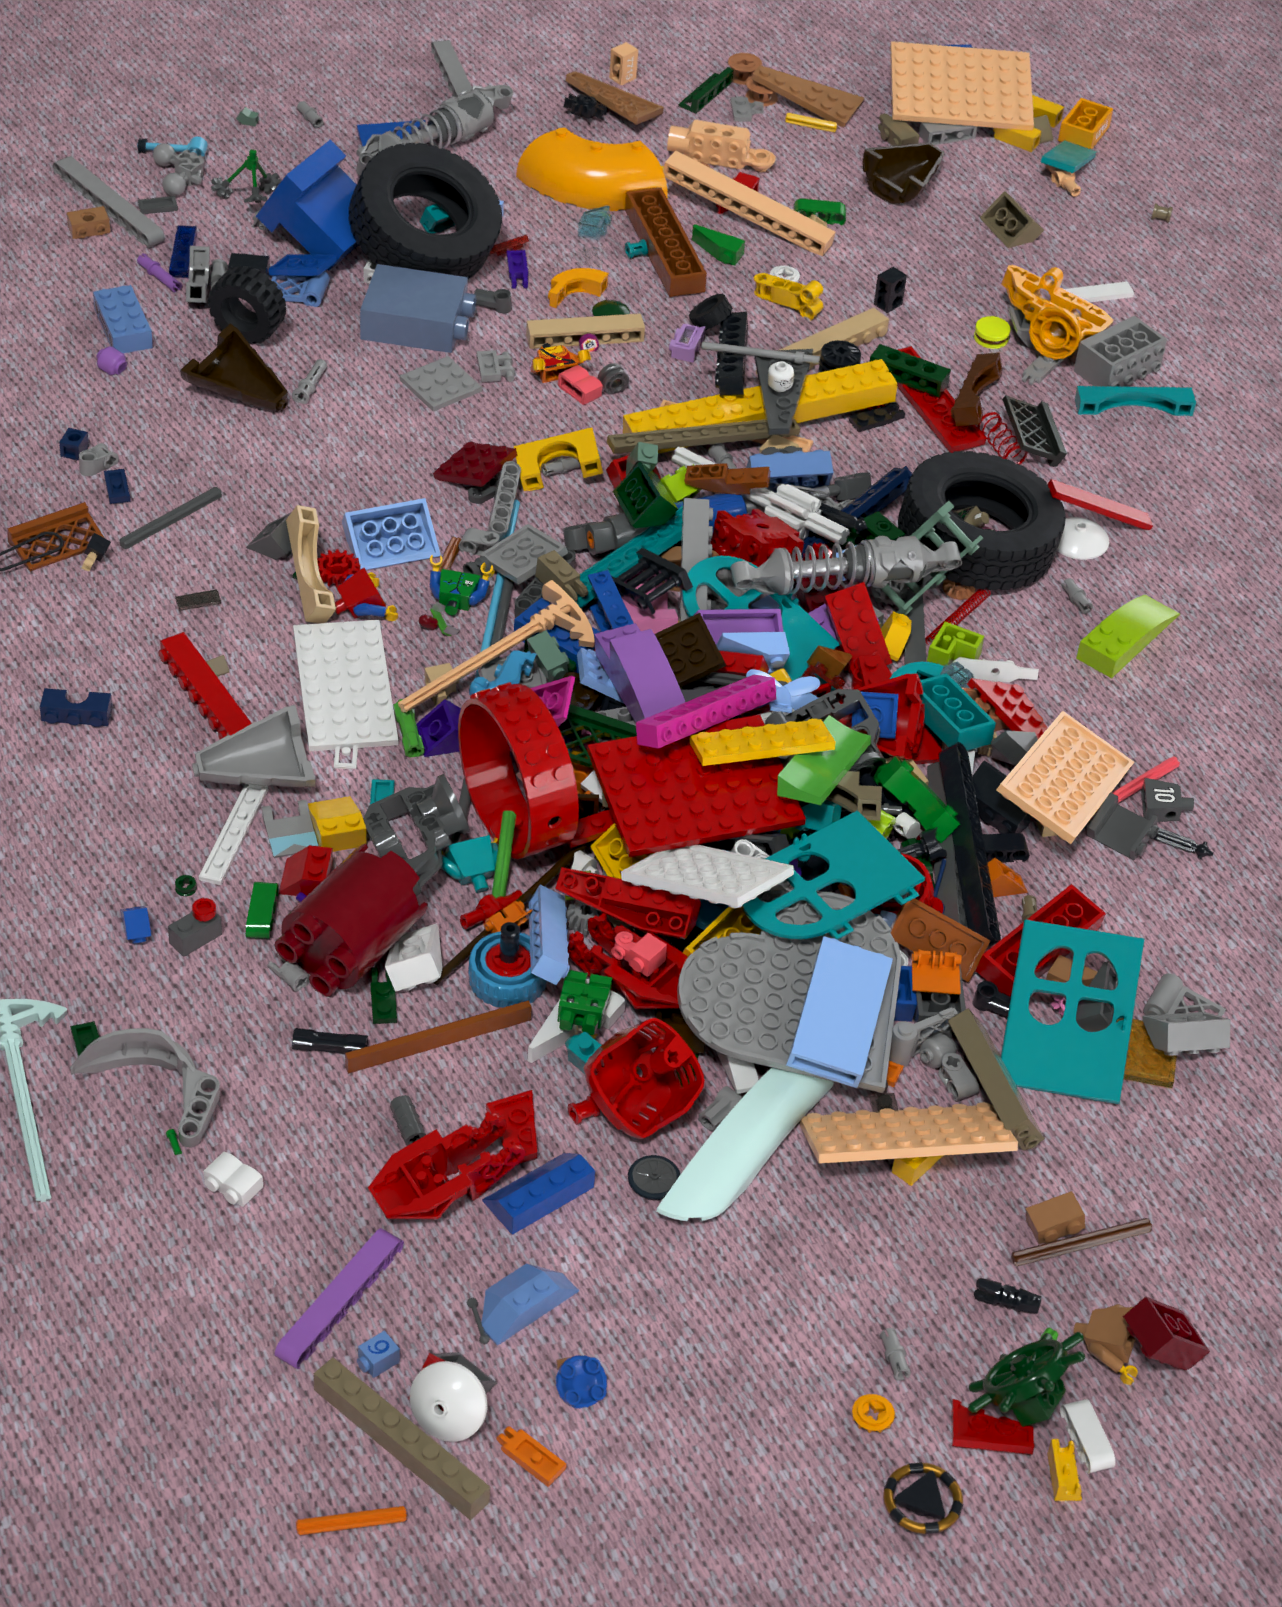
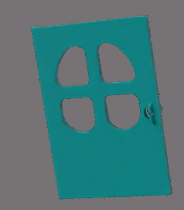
M1024 920L1001 1058L1017 1087L1120 1104L1144 938ZM1065 948L1073 953L1071 974L1068 982L1039 979L1035 976L1034 971L1039 962L1053 950ZM1089 954H1100L1109 961L1117 976L1118 986L1116 989L1106 990L1083 985L1084 964ZM1035 992L1063 996L1066 999V1005L1062 1020L1056 1024L1046 1025L1033 1018L1028 1008L1031 995ZM1090 1000L1110 1004L1114 1009L1111 1024L1107 1028L1096 1032L1083 1030L1076 1022L1079 1001Z

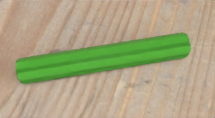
M504 811L502 815L492 895L495 898L499 896L505 897L516 820V813L513 811Z

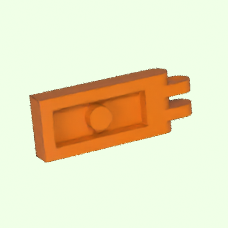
M508 1426L504 1429V1434L500 1433L496 1437L497 1441L502 1445L501 1450L504 1454L547 1487L566 1470V1463L522 1429L515 1431Z

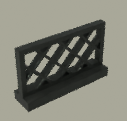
M1005 395L1002 400L1020 449L1047 458L1050 466L1057 467L1067 452L1048 403L1041 401L1036 406Z

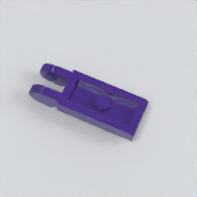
M507 250L506 257L509 279H511V289H516V279H522L523 288H528L526 251Z

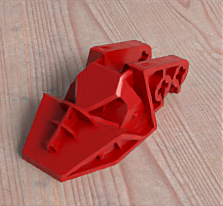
M602 913L600 916L595 915L593 918L590 917L588 919V931L600 945H594L591 949H588L584 943L583 934L576 931L569 935L567 947L569 957L589 977L591 974L612 977L611 991H619L624 994L635 1009L679 1008L677 985L682 967L688 958L686 954L653 933L648 932L667 944L666 961L647 977L629 966L628 961L616 959L611 952L615 945V936L620 932L631 933L634 943H637L642 938L623 925L616 926L612 930L611 925L607 921L606 914ZM603 948H604L613 958H611V957H609L608 955L604 954V953H603Z
M488 1111L485 1113L484 1120L479 1128L466 1124L443 1138L436 1129L392 1154L368 1186V1190L387 1219H439L453 1201L468 1193L472 1201L479 1198L523 1160L525 1150L521 1146L518 1137L512 1139L510 1136L503 1140V1149L498 1154L491 1155L489 1151L487 1153L484 1151L507 1129L503 1115L501 1116L498 1113L490 1114ZM480 1154V1159L468 1165L473 1159H475ZM459 1172L460 1175L456 1176L451 1180H448L447 1176L457 1174Z

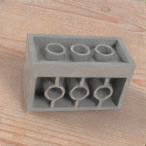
M1134 315L1080 341L1074 372L1093 386H1129L1134 381L1143 379L1148 374L1160 370L1167 339Z

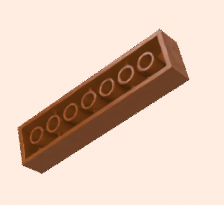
M662 187L626 191L625 211L639 239L646 241L648 256L668 296L673 297L705 292L707 273Z

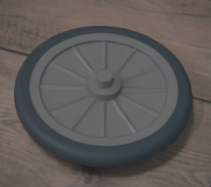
M648 1155L637 1159L631 1165L628 1171V1182L631 1188L644 1198L664 1199L681 1174L675 1163L668 1158Z

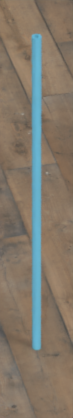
M514 500L505 538L514 533L520 501ZM498 571L480 652L491 645L505 577ZM478 669L476 670L475 678L479 677Z

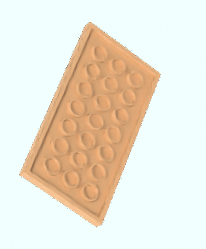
M1062 711L1002 781L997 791L1005 799L1019 806L1023 812L1037 819L1041 825L1055 832L1059 838L1072 844L1103 804L1109 793L1114 790L1134 764V761Z
M985 1102L977 1103L976 1106L955 1104L952 1107L943 1108L933 1105L929 1106L928 1109L906 1107L904 1110L897 1111L885 1108L881 1109L880 1112L858 1110L855 1113L849 1114L840 1111L833 1112L831 1115L810 1113L800 1120V1127L819 1164L1018 1151V1141L1010 1130L1005 1129L1004 1123L1000 1120L994 1106Z

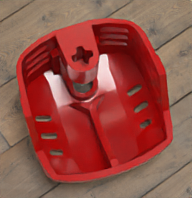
M650 1018L631 1028L615 1033L614 1036L608 1039L589 1057L584 1066L587 1086L596 1105L618 1130L639 1140L652 1135L660 1128L687 1113L701 1093L705 1082L701 1066L693 1051L670 1025L657 1018ZM657 1047V1049L653 1053L651 1049ZM690 1064L692 1065V1067H693V1069H694V1071H695L696 1078H697L696 1081H695V1077H694V1074H693V1071H692V1069H691ZM637 1066L642 1070V1077L636 1072ZM683 1067L685 1068V1070H686V1072H687V1074H688V1078H689V1081H690L689 1084H688V1080H687V1077H686V1075H685V1072H684ZM676 1070L678 1071V1073H679V1075H680V1078H681V1081H682V1085H683L682 1087H681V1083H680V1081H679V1078H678V1075H677Z

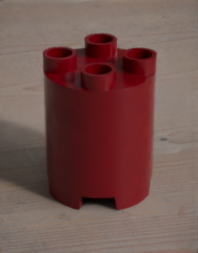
M366 844L358 846L282 921V936L274 944L277 953L287 962H297L305 972L310 974L309 981L314 990L326 997L331 996L337 989L353 987L427 911L428 904L423 902L419 905L413 891V887L420 879L419 876L403 858L393 851H389L380 858L366 853L365 851L368 849Z

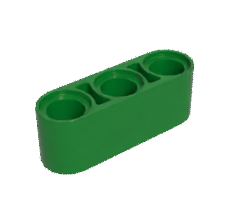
M803 198L794 202L793 210L808 218L813 214L827 224L843 225L846 221V206L841 202Z
M254 882L246 922V938L270 939V931H272L274 921L273 914H275L277 904L276 896H278L279 892L278 883Z

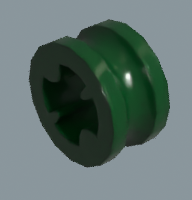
M190 875L179 876L175 881L176 893L183 897L193 895L196 892L195 878Z

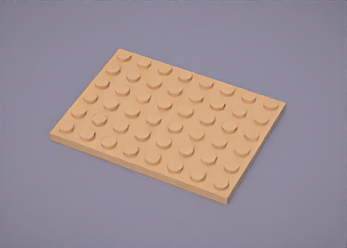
M891 42L892 120L1033 130L1034 118L1029 52Z

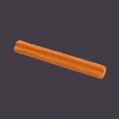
M399 1506L298 1519L296 1521V1530L299 1535L404 1522L407 1519L406 1508Z

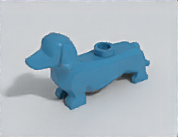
M518 650L512 651L507 656L503 665L498 664L494 677L497 678L490 682L484 677L475 678L470 684L469 695L471 696L485 689H490L491 691L492 688L508 682L519 684L522 671L525 672V675H530L537 654L530 651L526 653Z

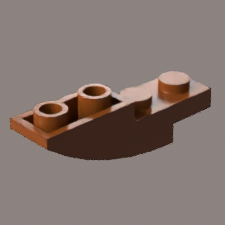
M727 463L687 466L684 481L685 484L716 493L750 494L751 488L769 487L771 471L769 467L729 469Z

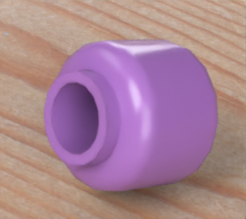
M109 346L97 353V366L109 375H118L125 370L127 366L126 356L116 348Z

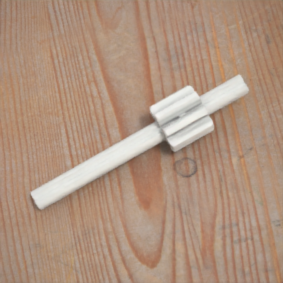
M677 447L674 451L675 455L672 457L673 463L681 467L685 465L686 468L693 464H715L683 447ZM789 484L778 486L776 493L766 488H751L750 494H741L743 498L764 507V513L769 517H778L800 533L799 538L803 540L809 536V531H812L834 543L843 545L846 542V537L849 535L848 528L821 516L822 510L819 509L821 501L818 498Z

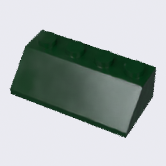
M639 462L612 491L634 528L664 525L675 516L678 510L658 475L642 462Z

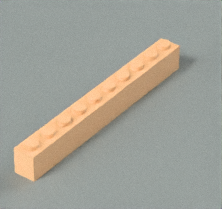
M675 151L665 162L663 169L665 178L798 246L821 256L832 246L835 231L698 161Z

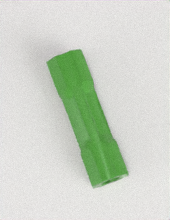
M398 702L393 704L396 721L399 723L405 756L410 758L419 757L424 754V746L417 730L414 708L407 713H403L398 706Z

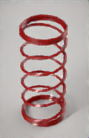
M990 412L982 417L981 422L989 415L997 416L989 419L985 423L983 430L980 429V424L977 425V428L985 436L984 428L987 423L994 418H998V422L990 429L986 439L993 446V449L998 452L999 457H1002L1000 455L1002 451H999L1000 446L1006 444L1011 437L1016 438V436H1012V430L1007 429L1006 423H1002V418L998 413ZM1001 424H1004L1006 429L996 435L992 444L990 442L991 438H989L990 433L996 431ZM1006 431H1010L1011 436L1006 437L1000 443L998 450H996L994 445L995 439L1003 436ZM1017 438L1016 442L1005 450L1002 459H1007L1012 451L1020 448L1019 445L1015 446L1019 444ZM1020 450L1015 456L1010 458L1016 457L1018 454H1020L1022 450ZM1025 451L1023 458L1016 464H1021L1027 457L1028 452Z

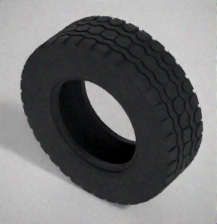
M402 143L396 144L394 147L393 145L374 155L366 164L352 194L348 216L350 229L353 236H355L354 239L358 246H361L360 249L365 255L369 256L368 258L374 264L462 276L470 279L485 264L499 236L502 225L500 201L498 196L495 195V190L489 184L488 179L484 175L482 176V173L466 159L463 160L461 156L450 153L451 151L444 148L440 149L438 146H428L424 143H406L405 145ZM403 196H415L432 201L448 213L457 231L442 235L428 233L416 228L399 213L394 199Z
M953 451V453L938 454L932 456L931 459H926L916 467L909 479L898 516V528L905 533V536H911L948 501L954 506L952 510L977 506L981 512H986L998 518L1011 529L1007 531L982 529L963 521L950 510L948 513L951 515L952 521L972 542L980 535L983 539L977 543L979 548L971 556L967 553L961 558L962 564L959 567L948 570L944 574L947 580L955 583L958 582L968 587L973 586L977 589L984 590L985 588L997 591L998 589L1022 588V586H1028L1044 576L1053 562L1066 520L1063 503L1060 502L1061 500L1052 497L1047 482L1044 479L1038 477L1033 471L1027 470L1026 467L1015 464L1014 461L1006 458L1002 459V457L996 455L991 456L987 453H976L973 451ZM937 522L933 526L934 532L944 543L949 541L956 542L959 553L966 548L944 523ZM922 536L919 539L930 550L936 551L938 549L928 537Z

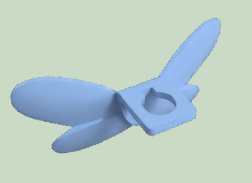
M751 669L746 674V677H749L754 674L772 677L769 674L756 669ZM807 676L795 679L782 686L775 679L776 700L754 709L769 705L771 711L792 713V708L797 710L818 698L810 692L820 686V681L816 677Z

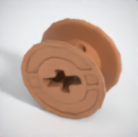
M736 53L730 56L728 65L734 69L733 82L746 85V79L752 76L757 68L762 65V60L750 53Z
M752 76L746 79V86L749 91L745 97H748L749 102H763L764 106H770L777 102L778 97L774 91L752 80Z

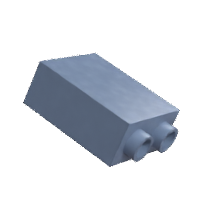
M377 264L360 309V340L452 353L456 339L466 340L469 317L473 318L475 313L476 294L468 293V277Z

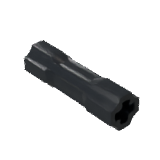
M295 1028L293 1032L292 1049L315 1050L345 1054L368 1047V1035L338 1034Z

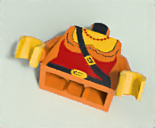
M545 343L537 351V357L533 359L530 370L533 374L539 372L542 383L556 381L559 378V373L580 365L586 360H591L589 349L580 350L578 355L568 351L563 345L552 347L549 343Z

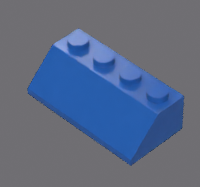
M563 1153L485 1197L482 1201L513 1235L593 1189L595 1170L581 1154Z

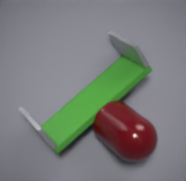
M438 602L430 609L433 617L423 614L418 620L422 627L429 630H435L438 625L442 634L447 636L456 635L460 631L457 628L446 625L441 615V612L445 611L446 606Z

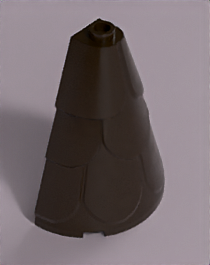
M931 143L865 149L862 165L863 172H866L868 179L866 182L871 190L886 202L902 204L911 201L925 189L932 176L936 173L945 152Z
M231 323L218 334L217 348L200 364L193 358L180 370L181 378L186 382L219 393L222 396L240 400L243 404L273 412L283 411L288 404V391L273 370L267 367L257 351L251 347L238 328L234 327Z

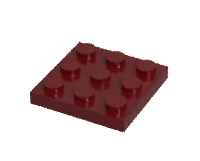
M467 442L451 458L441 464L433 472V476L439 481L483 487L502 470L505 462L512 461L517 456L516 448Z

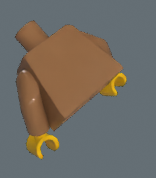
M1116 1304L1107 1308L1095 1309L1092 1311L1089 1323H1075L1074 1333L1081 1332L1084 1335L1088 1352L1117 1373L1119 1371L1121 1373V1381L1124 1384L1131 1385L1134 1380L1128 1374L1136 1377L1138 1371L1132 1365L1125 1367L1124 1363L1129 1362L1136 1338L1127 1330L1126 1326L1128 1324L1123 1315L1133 1307H1124Z

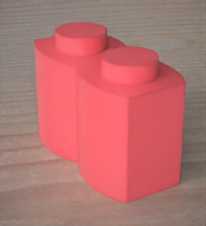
M576 365L559 373L558 386L582 405L602 396L603 385L601 381L589 375L588 371L583 367Z

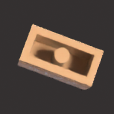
M625 42L611 49L609 78L619 85L636 79L637 48Z

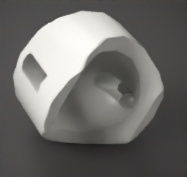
M580 850L574 853L571 869L579 871L591 870V873L599 874V870L596 869V859Z

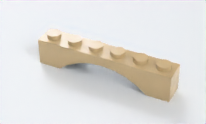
M296 505L287 518L286 523L305 621L317 624L326 623L335 612L336 607L333 592L329 591L324 585L318 569L317 536L319 522L316 508Z

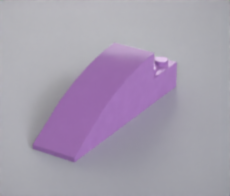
M635 623L595 634V655L635 722L685 703L671 666L652 629L640 631Z

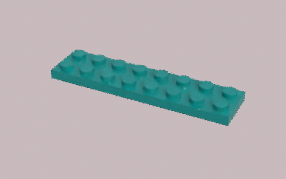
M683 506L678 508L675 516L664 525L651 526L580 574V581L587 587L588 595L581 597L577 594L578 599L575 601L580 608L585 607L589 601L597 597L588 579L589 574L608 570L611 576L617 578L638 563L639 558L636 552L641 548L659 555L682 540Z

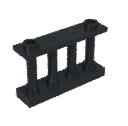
M644 548L636 552L639 558L636 565L617 578L611 576L622 599L651 615L655 613L651 602L670 589L679 587L688 591L693 587L684 568ZM642 570L644 571L643 573H641L640 575H638L637 577H635L634 579H632V580L629 581L628 583H625L626 581H628L630 578H632L633 576H635L636 574H638V573L641 572ZM655 576L638 589H635L637 586L648 580L650 577ZM663 581H665V583L662 584L661 586H659L657 589H655L654 591H652V592L649 593L648 595L646 594L647 592H649L650 590H652L654 587H656L657 585H659L660 583H662Z

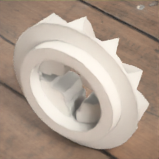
M777 266L770 271V275L797 283L800 278L799 272L790 266Z

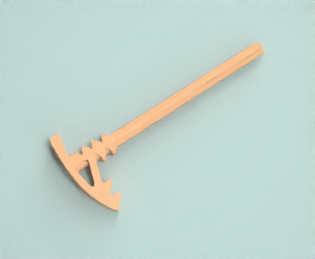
M550 580L543 585L542 596L543 599L553 604L547 606L546 609L540 610L538 614L532 615L530 622L401 700L398 702V706L403 713H407L535 633H541L546 629L554 628V624L569 630L570 639H579V646L594 647L595 639L589 620L577 603L558 584Z

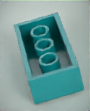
M947 673L920 680L923 694L919 695L922 703H925L924 723L948 747L960 742L968 751L991 744L996 722Z

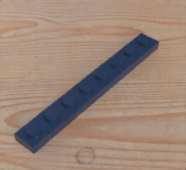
M893 468L840 511L855 516L859 520L864 512L874 508L879 500L886 498L890 494L889 492L904 483V480L910 476L907 469ZM814 532L803 540L802 558L808 545L812 546L814 543L827 545L831 541Z

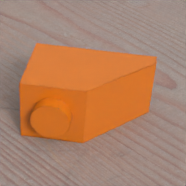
M997 858L988 862L994 897L1028 893L1021 875Z

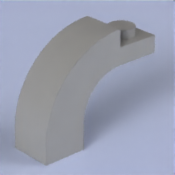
M190 246L186 302L207 303L210 284V247Z

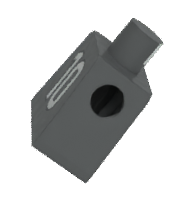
M1144 778L1141 789L1143 818L1150 821L1152 816L1155 815L1158 817L1157 822L1179 821L1182 811H1193L1194 798L1182 797L1180 785Z

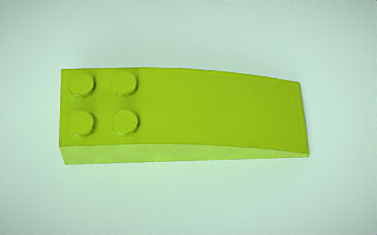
M1145 594L1137 597L1110 614L1080 641L1076 659L1112 679L1170 625L1180 613Z

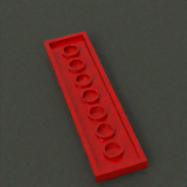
M912 346L898 349L901 352L921 358ZM897 382V387L949 452L953 453V451H962L985 445L986 437L976 425L956 426L955 419H952L951 408L954 407L955 399L947 389L943 391L940 397Z

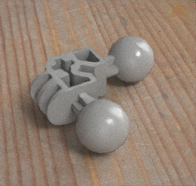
M165 143L159 144L154 148L153 159L159 166L175 165V173L167 174L162 182L163 189L169 196L176 197L181 195L186 185L192 186L194 183L198 185L202 183L203 166L205 163L204 156H198L197 153L190 152L187 149L176 155L174 148Z

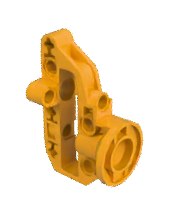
M1009 265L1001 284L1006 288L1010 302L1022 311L1025 319L1031 321L1029 328L1031 342L1036 350L1045 357L1064 359L1079 348L1080 341L1109 328L1113 324L1114 320L1103 309L1060 288L1063 272L1059 268L1052 267L1042 277H1039L1023 268ZM1040 289L1047 290L1051 300L1043 298Z

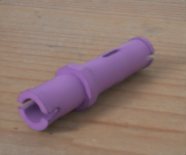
M145 253L142 256L139 255L137 263L144 267L150 276H155L173 293L177 291L174 288L182 289V283L166 272L160 266V263L153 261Z

